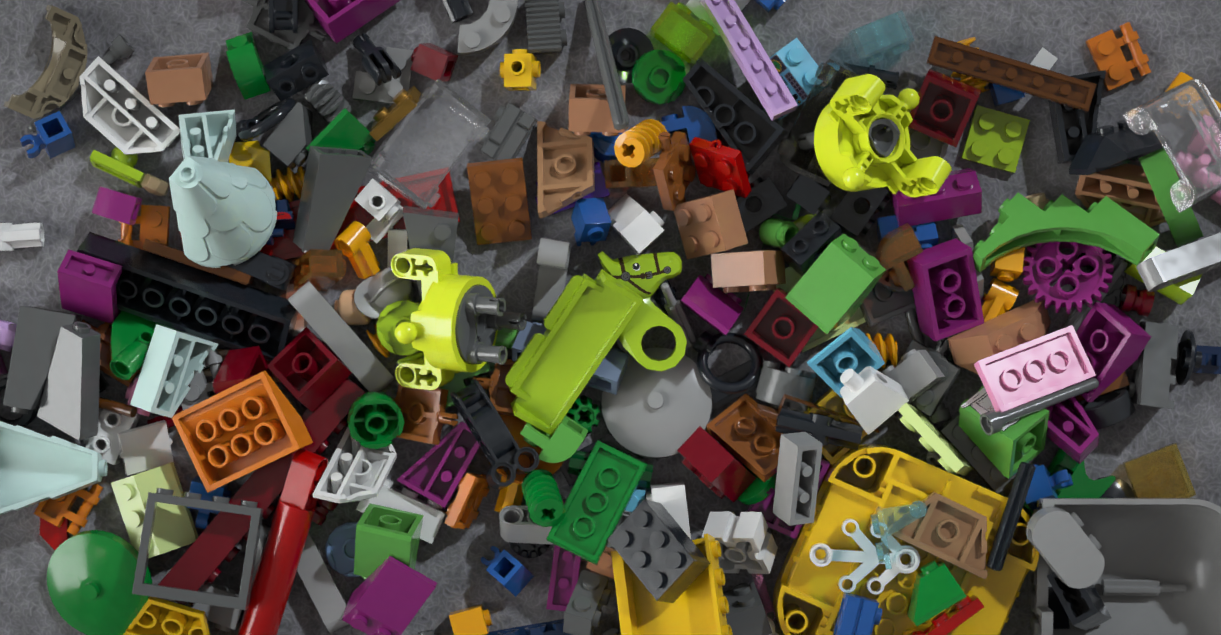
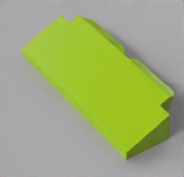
M601 269L595 280L585 273L583 276H573L545 317L544 326L547 329L544 334L536 333L532 336L505 377L510 392L517 395L511 403L514 416L552 436L644 301L643 298L603 269Z

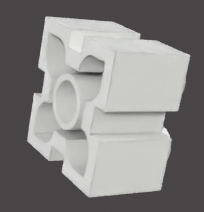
M729 511L710 512L701 538H704V534H709L719 541L721 546V557H718L719 568H722L724 573H739L740 569H747L749 574H770L778 547L772 534L767 532L768 525L762 512H741L740 516H736Z

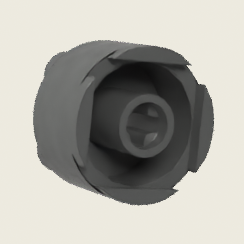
M764 360L755 397L775 405H780L784 394L811 402L818 374L807 370H799L794 366L788 367L783 363L779 364ZM787 398L783 406H787L790 409L808 412L809 408L805 404Z

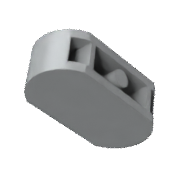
M1058 507L1042 508L1033 514L1027 524V539L1058 578L1067 586L1081 589L1093 585L1101 577L1105 566V559L1099 551L1102 546L1092 534L1087 536L1081 529L1084 523L1074 512L1069 514Z

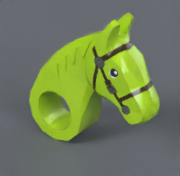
M601 251L597 255L604 270L640 295L644 300L618 337L619 341L646 369L662 372L675 367L685 355L687 340L684 331L678 323L656 307L650 300V297L665 280L674 278L681 273L682 260L680 256L674 252H660L612 259ZM652 327H667L675 336V348L671 355L665 359H652L642 350V337Z

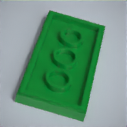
M597 440L564 504L566 511L564 519L552 527L546 538L547 541L597 565L609 543L607 539L614 533L648 467L647 464Z

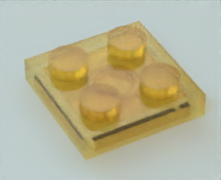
M1176 443L1123 462L1136 498H1190L1196 495Z

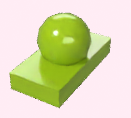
M115 147L109 157L93 150L89 157L93 167L138 188H143L141 183L145 174L133 168L137 164L138 154L125 155L120 149Z

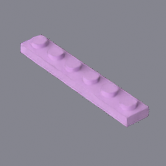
M700 0L770 119L773 121L795 111L798 104L735 0Z

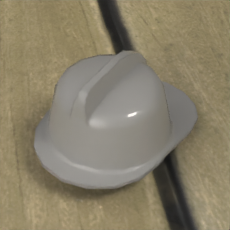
M391 267L386 268L357 286L354 292V303L363 315L372 319H378L380 313L388 305L396 301L413 300L414 290L411 279L399 278L392 272Z

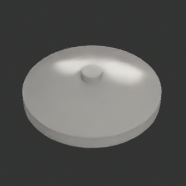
M667 348L643 349L648 357L656 360L665 359L673 352L672 349ZM630 354L628 356V368L617 395L605 391L602 393V413L608 430L625 449L642 457L668 458L680 454L677 450L699 426L706 430V425L709 423L712 413V394L710 386L701 378L697 364L686 355L683 356L675 367L661 372L646 369Z

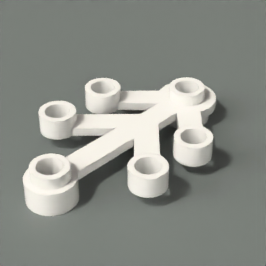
M854 519L844 520L841 528L843 533L851 536L863 551L830 549L824 543H817L811 547L809 552L810 560L819 567L827 566L831 561L862 563L850 575H844L839 579L838 586L844 593L853 592L856 584L879 564L891 565L879 577H871L867 581L866 587L874 595L882 593L884 586L900 572L904 574L912 573L920 564L918 551L909 545L901 546L891 534L886 532L887 525L880 520L871 523L870 532L874 537L881 538L892 553L879 552L859 529V524ZM849 522L855 524V530L851 533L845 530V526ZM875 525H883L884 530L881 534H875ZM818 549L825 550L826 555L823 559L816 558L815 553ZM903 554L910 555L909 563H901L900 558ZM845 579H850L852 581L851 588L844 589L842 582ZM873 581L880 582L881 586L877 591L871 590L870 585Z

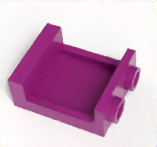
M68 249L57 271L61 308L112 324L121 311L117 308L116 284L122 274V266Z

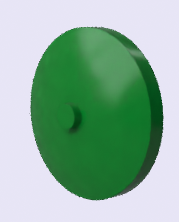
M88 530L77 533L59 545L48 564L47 587L52 603L61 617L73 628L86 635H123L150 597L132 594L139 552L125 539L101 530ZM147 566L144 583L152 584L151 574Z

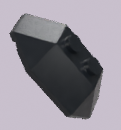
M1134 119L1117 122V127L1113 125L1101 126L1096 128V133L1085 136L1069 167V174L1091 175L1137 161L1140 157L1161 148H1166L1167 152L1172 151L1171 144L1148 124H1135Z

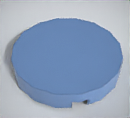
M347 522L336 527L329 535L325 546L326 558L330 566L338 573L347 577H359V575L354 574L355 558H353L355 557L356 525L358 522Z

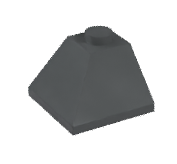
M297 102L263 146L290 168L294 169L296 166H302L308 159L309 153L306 147L312 142L313 113Z

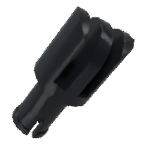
M365 33L361 34L365 41L361 39L360 35L354 38L353 46L362 55V66L378 86H381L382 82H390L392 76L394 79L401 77L402 72L383 47H376Z

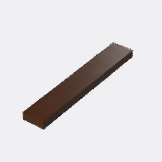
M934 36L926 64L1086 112L1089 111L1097 85Z

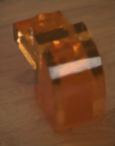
M649 158L636 167L624 166L618 159L604 160L606 188L631 189L657 186L653 168L659 158Z
M906 223L887 233L880 241L876 253V259L886 270L892 268L888 273L895 287L900 285L905 292L914 288L915 285L904 261L923 252L912 227Z

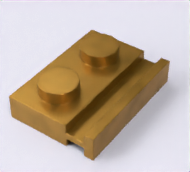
M415 86L411 87L408 91L402 89L393 98L392 101L394 103L388 109L384 106L373 116L374 123L369 134L376 141L383 137L417 106L421 92Z

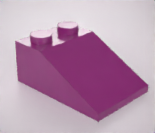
M706 274L705 277L698 275L680 299L682 304L722 335H726L744 309L739 305L742 300L732 292L725 294L720 289L713 288V279L709 274Z
M1095 302L1093 308L1090 309L1076 332L1096 374L1093 378L1099 381V386L1096 389L1080 395L1088 402L1094 401L1138 359L1151 338L1146 331L1116 305Z
M389 556L351 593L341 620L368 635H401L436 588L437 582Z

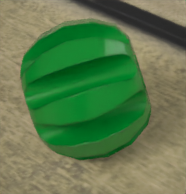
M583 395L580 399L579 397L576 399L566 416L588 430L587 434L592 433L591 427H597L600 422L599 419H596V415L600 410L597 404H592L593 400Z

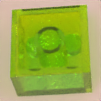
M670 2L651 27L650 35L694 66L713 43L716 36L713 33L714 27L703 19H700L698 22L691 17L692 11L684 4L678 2L675 5L673 2Z

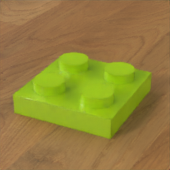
M976 105L961 159L1014 174L1030 120Z

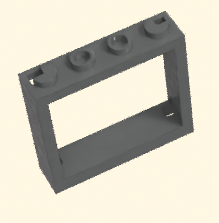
M157 488L156 493L148 492L132 594L247 610L264 509L257 508L258 502L241 500L240 505L229 504L230 498L213 496L212 501L201 500L202 494L185 492L184 497L173 496L174 490ZM157 502L251 516L239 596L144 583Z

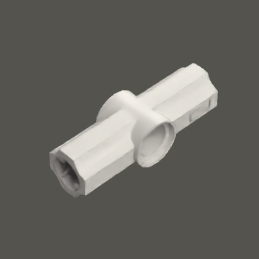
M34 222L15 225L12 223H0V251H14L16 248L44 246L45 238L42 223Z

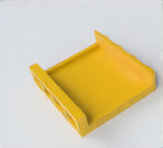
M704 534V538L692 540L711 564L674 603L656 601L616 550L611 551L621 635H733L732 628L729 624L727 625L726 613H729V604L727 597L723 596L722 585H725V575L723 569L719 568L718 557H721L719 541L709 534Z

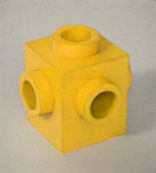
M513 49L512 54H504V61L500 62V77L504 78V87L509 91H536V78L541 76L540 61H537V58L532 53H529L527 49Z

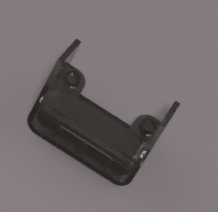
M831 59L827 60L826 63L822 62L818 66L815 74L817 79L788 137L782 139L777 149V153L780 154L779 159L785 166L829 187L831 182L818 171L820 165L816 157L815 148L807 151L802 150L798 141L805 140L806 138L800 139L799 136L805 132L815 131L819 115L830 103V100L844 80L865 74Z

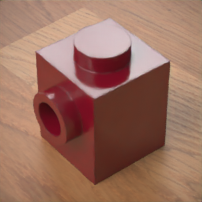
M421 43L412 53L411 61L413 63L410 70L438 82L450 81L459 55L431 43Z

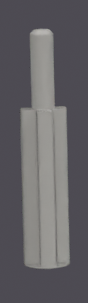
M663 283L660 287L667 301L664 306L668 316L682 327L687 340L686 348L691 347L695 344L697 338L680 300L676 301L669 284Z
M1102 579L1101 593L1102 596H1159L1160 592H1186L1187 586L1185 584H1159V580Z

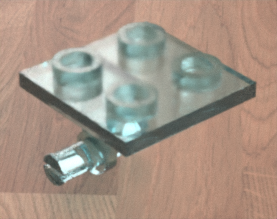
M917 500L909 505L889 508L875 507L876 514L871 515L874 535H880L881 541L875 543L879 563H884L886 570L892 569L887 537L926 515L927 506L922 501Z

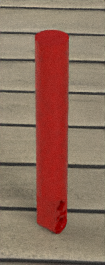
M301 448L292 459L250 592L248 609L244 612L238 635L278 634L315 514L318 498H313V492L328 465V459Z

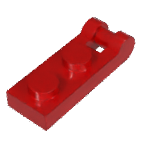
M966 595L967 597L954 604L956 608L946 614L944 611L931 620L932 625L924 631L915 630L910 635H947L983 609L984 605L975 595L971 597Z

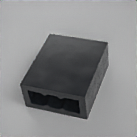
M1055 572L1047 575L1073 626L1089 631L1112 618L1094 585L1081 589L1072 588L1063 583Z

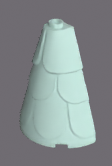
M187 156L169 177L173 209L177 214L184 254L191 261L211 268H221V266L230 264L237 265L254 256L270 238L277 220L276 196L270 183L256 168L219 162L214 158Z
M0 421V515L13 510L19 511L50 498L55 500L102 481L103 476H107V460H103L100 453L56 436L47 437L24 427L13 426Z

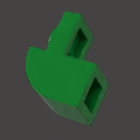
M249 32L226 40L228 49L226 53L229 64L244 100L270 92V86L266 81L264 67L259 58L253 33Z

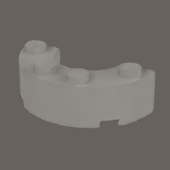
M490 0L487 11L480 19L471 24L460 25L458 55L473 56L481 54L499 44L509 34L516 21L519 0Z

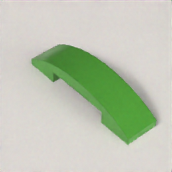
M1161 148L1140 157L1139 161L1177 247L1204 237L1166 148Z

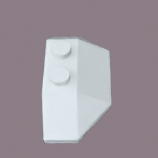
M99 56L81 74L80 85L83 117L125 155L164 152L180 134L179 127L156 106L150 105V101Z
M347 427L313 492V498L335 503H349L377 497L397 458V453L392 444L379 449L365 448L360 445V442L352 438L349 427Z

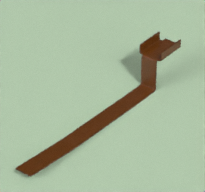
M787 394L783 395L778 410L757 404L760 415L777 419L787 398L860 425L856 419Z

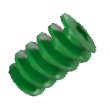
M543 469L533 470L524 477L521 486L532 521L542 527H552L559 524L564 519L566 511L557 482L553 478L552 473Z

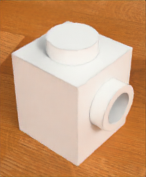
M373 178L354 199L382 223L385 220L390 222L400 211L397 206L401 202Z

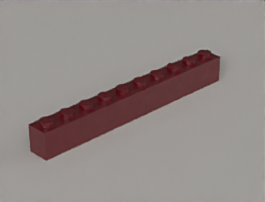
M347 377L313 412L307 409L301 418L313 443L303 447V449L321 456L331 444L327 441L334 432L339 435L347 426L346 418L352 403L366 392ZM297 451L255 470L230 499L229 504L240 505L241 500L258 502L257 508L264 509L262 518L266 520L276 509V506L273 504L282 495L292 459ZM220 511L158 585L200 591L207 582L212 584L222 572L218 568L225 560L230 563L240 551L237 546L243 539L248 540L251 516ZM175 600L178 604L187 606L188 604L193 606L195 604L192 602Z

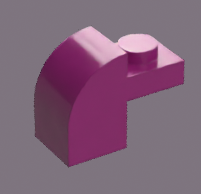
M99 186L91 213L129 225H135L142 199Z

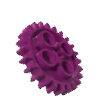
M1057 241L1034 244L1035 248L1027 247V254L1030 257H1024L1023 264L1026 266L1023 267L1022 275L1026 277L1023 278L1024 285H1031L1028 288L1029 295L1037 293L1035 297L1036 303L1045 300L1046 310L1053 304L1055 305L1056 313H1059L1062 307L1066 308L1067 314L1071 313L1072 307H1076L1079 313H1081L1082 304L1093 308L1092 299L1094 298L1100 302L1102 300L1100 292L1108 293L1109 286L1106 283H1112L1113 276L1108 273L1113 272L1114 265L1108 264L1112 261V255L1105 254L1107 250L1077 242ZM1070 248L1074 252L1071 255H1063L1060 250ZM1081 253H1085L1084 256L1080 257V258L1077 260L1078 256H1079ZM1088 265L1095 270L1091 273H1084L1081 271V268ZM1044 267H1051L1055 271L1051 274H1044L1040 270ZM1057 281V283L1053 287L1050 286V284ZM1070 284L1075 287V290L1065 292L1061 287Z

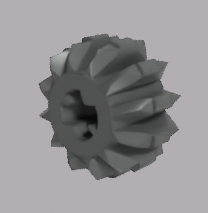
M319 80L310 86L309 90L305 93V99L328 124L344 108L351 112L349 103L327 80Z

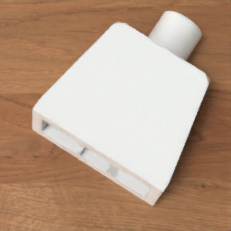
M871 366L865 367L858 374L853 369H847L840 377V381L844 384L840 394L848 409L868 435L909 401L899 383Z

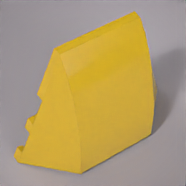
M149 597L123 635H210L204 611L161 598Z

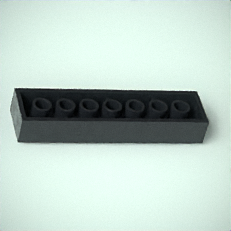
M89 232L77 250L79 253L122 266V274L116 284L118 310L232 349L259 346L264 359L272 361L292 340L298 311L286 298Z

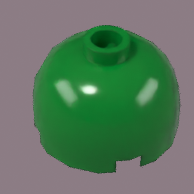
M369 392L361 395L352 403L349 408L347 423L350 435L353 439L360 442L361 446L379 449L392 444L391 440L396 438L397 435L400 436L403 431L404 419L401 408L393 397L382 392Z

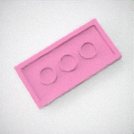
M1073 325L984 358L974 364L995 411L1001 413L1096 376Z

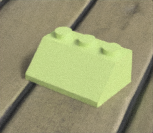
M171 462L111 483L131 545L139 552L148 492L156 493L157 488L174 490L173 496L184 497L174 463ZM157 502L148 558L196 541L198 534L187 506Z

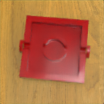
M694 137L689 146L700 184L722 191L734 189L735 195L746 198L752 190L741 151L723 146L720 140L711 142Z

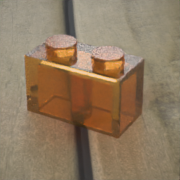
M310 249L294 262L297 265L293 274L294 290H299L309 281L317 291H327L344 278L347 266L345 259H343L342 250Z

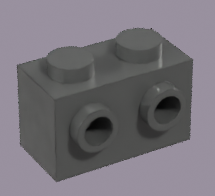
M582 570L565 610L563 632L572 635H592L594 627H599L603 615L602 607L603 605H608L611 596V590L608 589L609 577Z

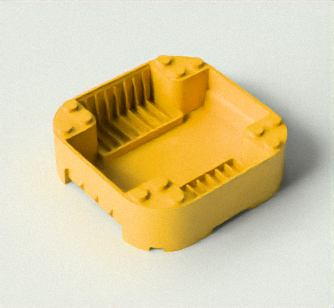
M863 444L859 445L858 450L850 449L833 465H829L817 492L814 523L802 525L777 577L773 591V607L776 619L784 635H833L844 594L838 586V581L842 576L850 575L862 563L831 561L827 566L819 567L810 560L809 552L811 547L817 543H824L830 549L863 551L851 536L843 533L841 526L844 520L854 519L859 524V529L879 552L892 553L881 538H876L871 534V523L880 520L888 528L931 493L936 492L987 517V531L985 533L987 564L1008 498L886 445ZM1022 509L1002 570L995 571L986 565V580L893 536L901 546L909 545L918 551L920 564L912 573L904 574L900 572L884 586L883 592L878 595L868 591L866 587L867 581L871 577H879L891 564H879L856 584V588L851 594L875 599L879 602L878 608H882L879 625L874 624L871 635H910L915 630L924 631L932 625L931 620L934 617L916 626L909 619L907 612L916 576L922 573L920 568L934 560L936 563L941 561L946 565L965 595L969 597L975 595L984 605L983 609L947 635H1000L1004 624L1009 620L1008 615L1016 597H1019V590L1027 573L1030 570H1036L1039 560V552L1026 536L1027 524L1030 520L1029 515ZM852 522L847 523L845 530L848 533L853 532L855 524ZM877 524L874 527L875 534H881L884 530L882 524ZM818 549L815 553L817 559H823L826 555L823 549ZM903 554L900 558L901 563H909L910 555ZM845 579L842 582V587L844 589L851 588L852 581ZM873 581L870 585L873 591H877L881 586L879 581ZM953 604L944 611L947 614L956 607Z

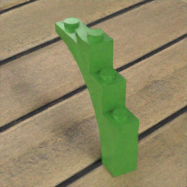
M1018 192L1011 200L1007 198L998 209L1000 213L998 223L991 230L990 237L985 242L983 240L979 241L972 253L974 255L975 269L981 272L996 259L1022 247L1054 241L1077 242L1100 247L1120 255L1137 266L1155 249L1160 234L1107 196L1099 203L1094 202L1085 211L1061 194L1055 202L1050 200L1042 210Z

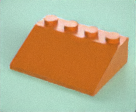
M266 370L172 417L207 493L313 443L301 416Z

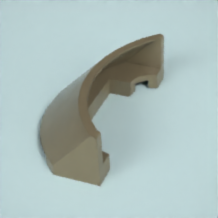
M47 5L45 9L47 11L45 19L50 22L52 29V45L48 59L49 62L52 54L48 68L46 65L40 77L27 91L21 95L12 94L9 101L4 103V107L33 119L42 117L57 107L62 106L73 95L79 86L80 76L85 71L87 63V44L79 18L53 5Z

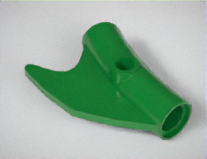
M122 311L111 326L110 369L113 374L122 380L130 379L143 366L156 324L170 329L174 328Z
M1061 448L1058 449L1047 468L1051 476L1061 470H1067L1068 474L1071 475L1074 485L1056 489L1058 498H1100L1116 480L1113 475L1097 480L1090 479L1085 472L1084 460L1078 464ZM1025 501L1023 509L1032 517L1033 511Z

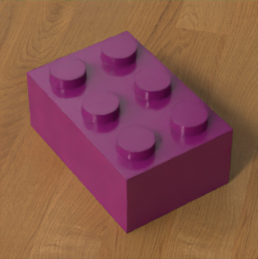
M955 238L907 256L919 328L922 333L934 341H938L984 324L971 247Z

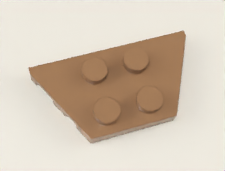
M542 121L537 122L539 218H545L595 191L594 142L592 137L576 135L564 128L557 130L548 127Z
M936 492L931 493L886 530L887 533L985 580L987 578V541L985 539L987 517Z

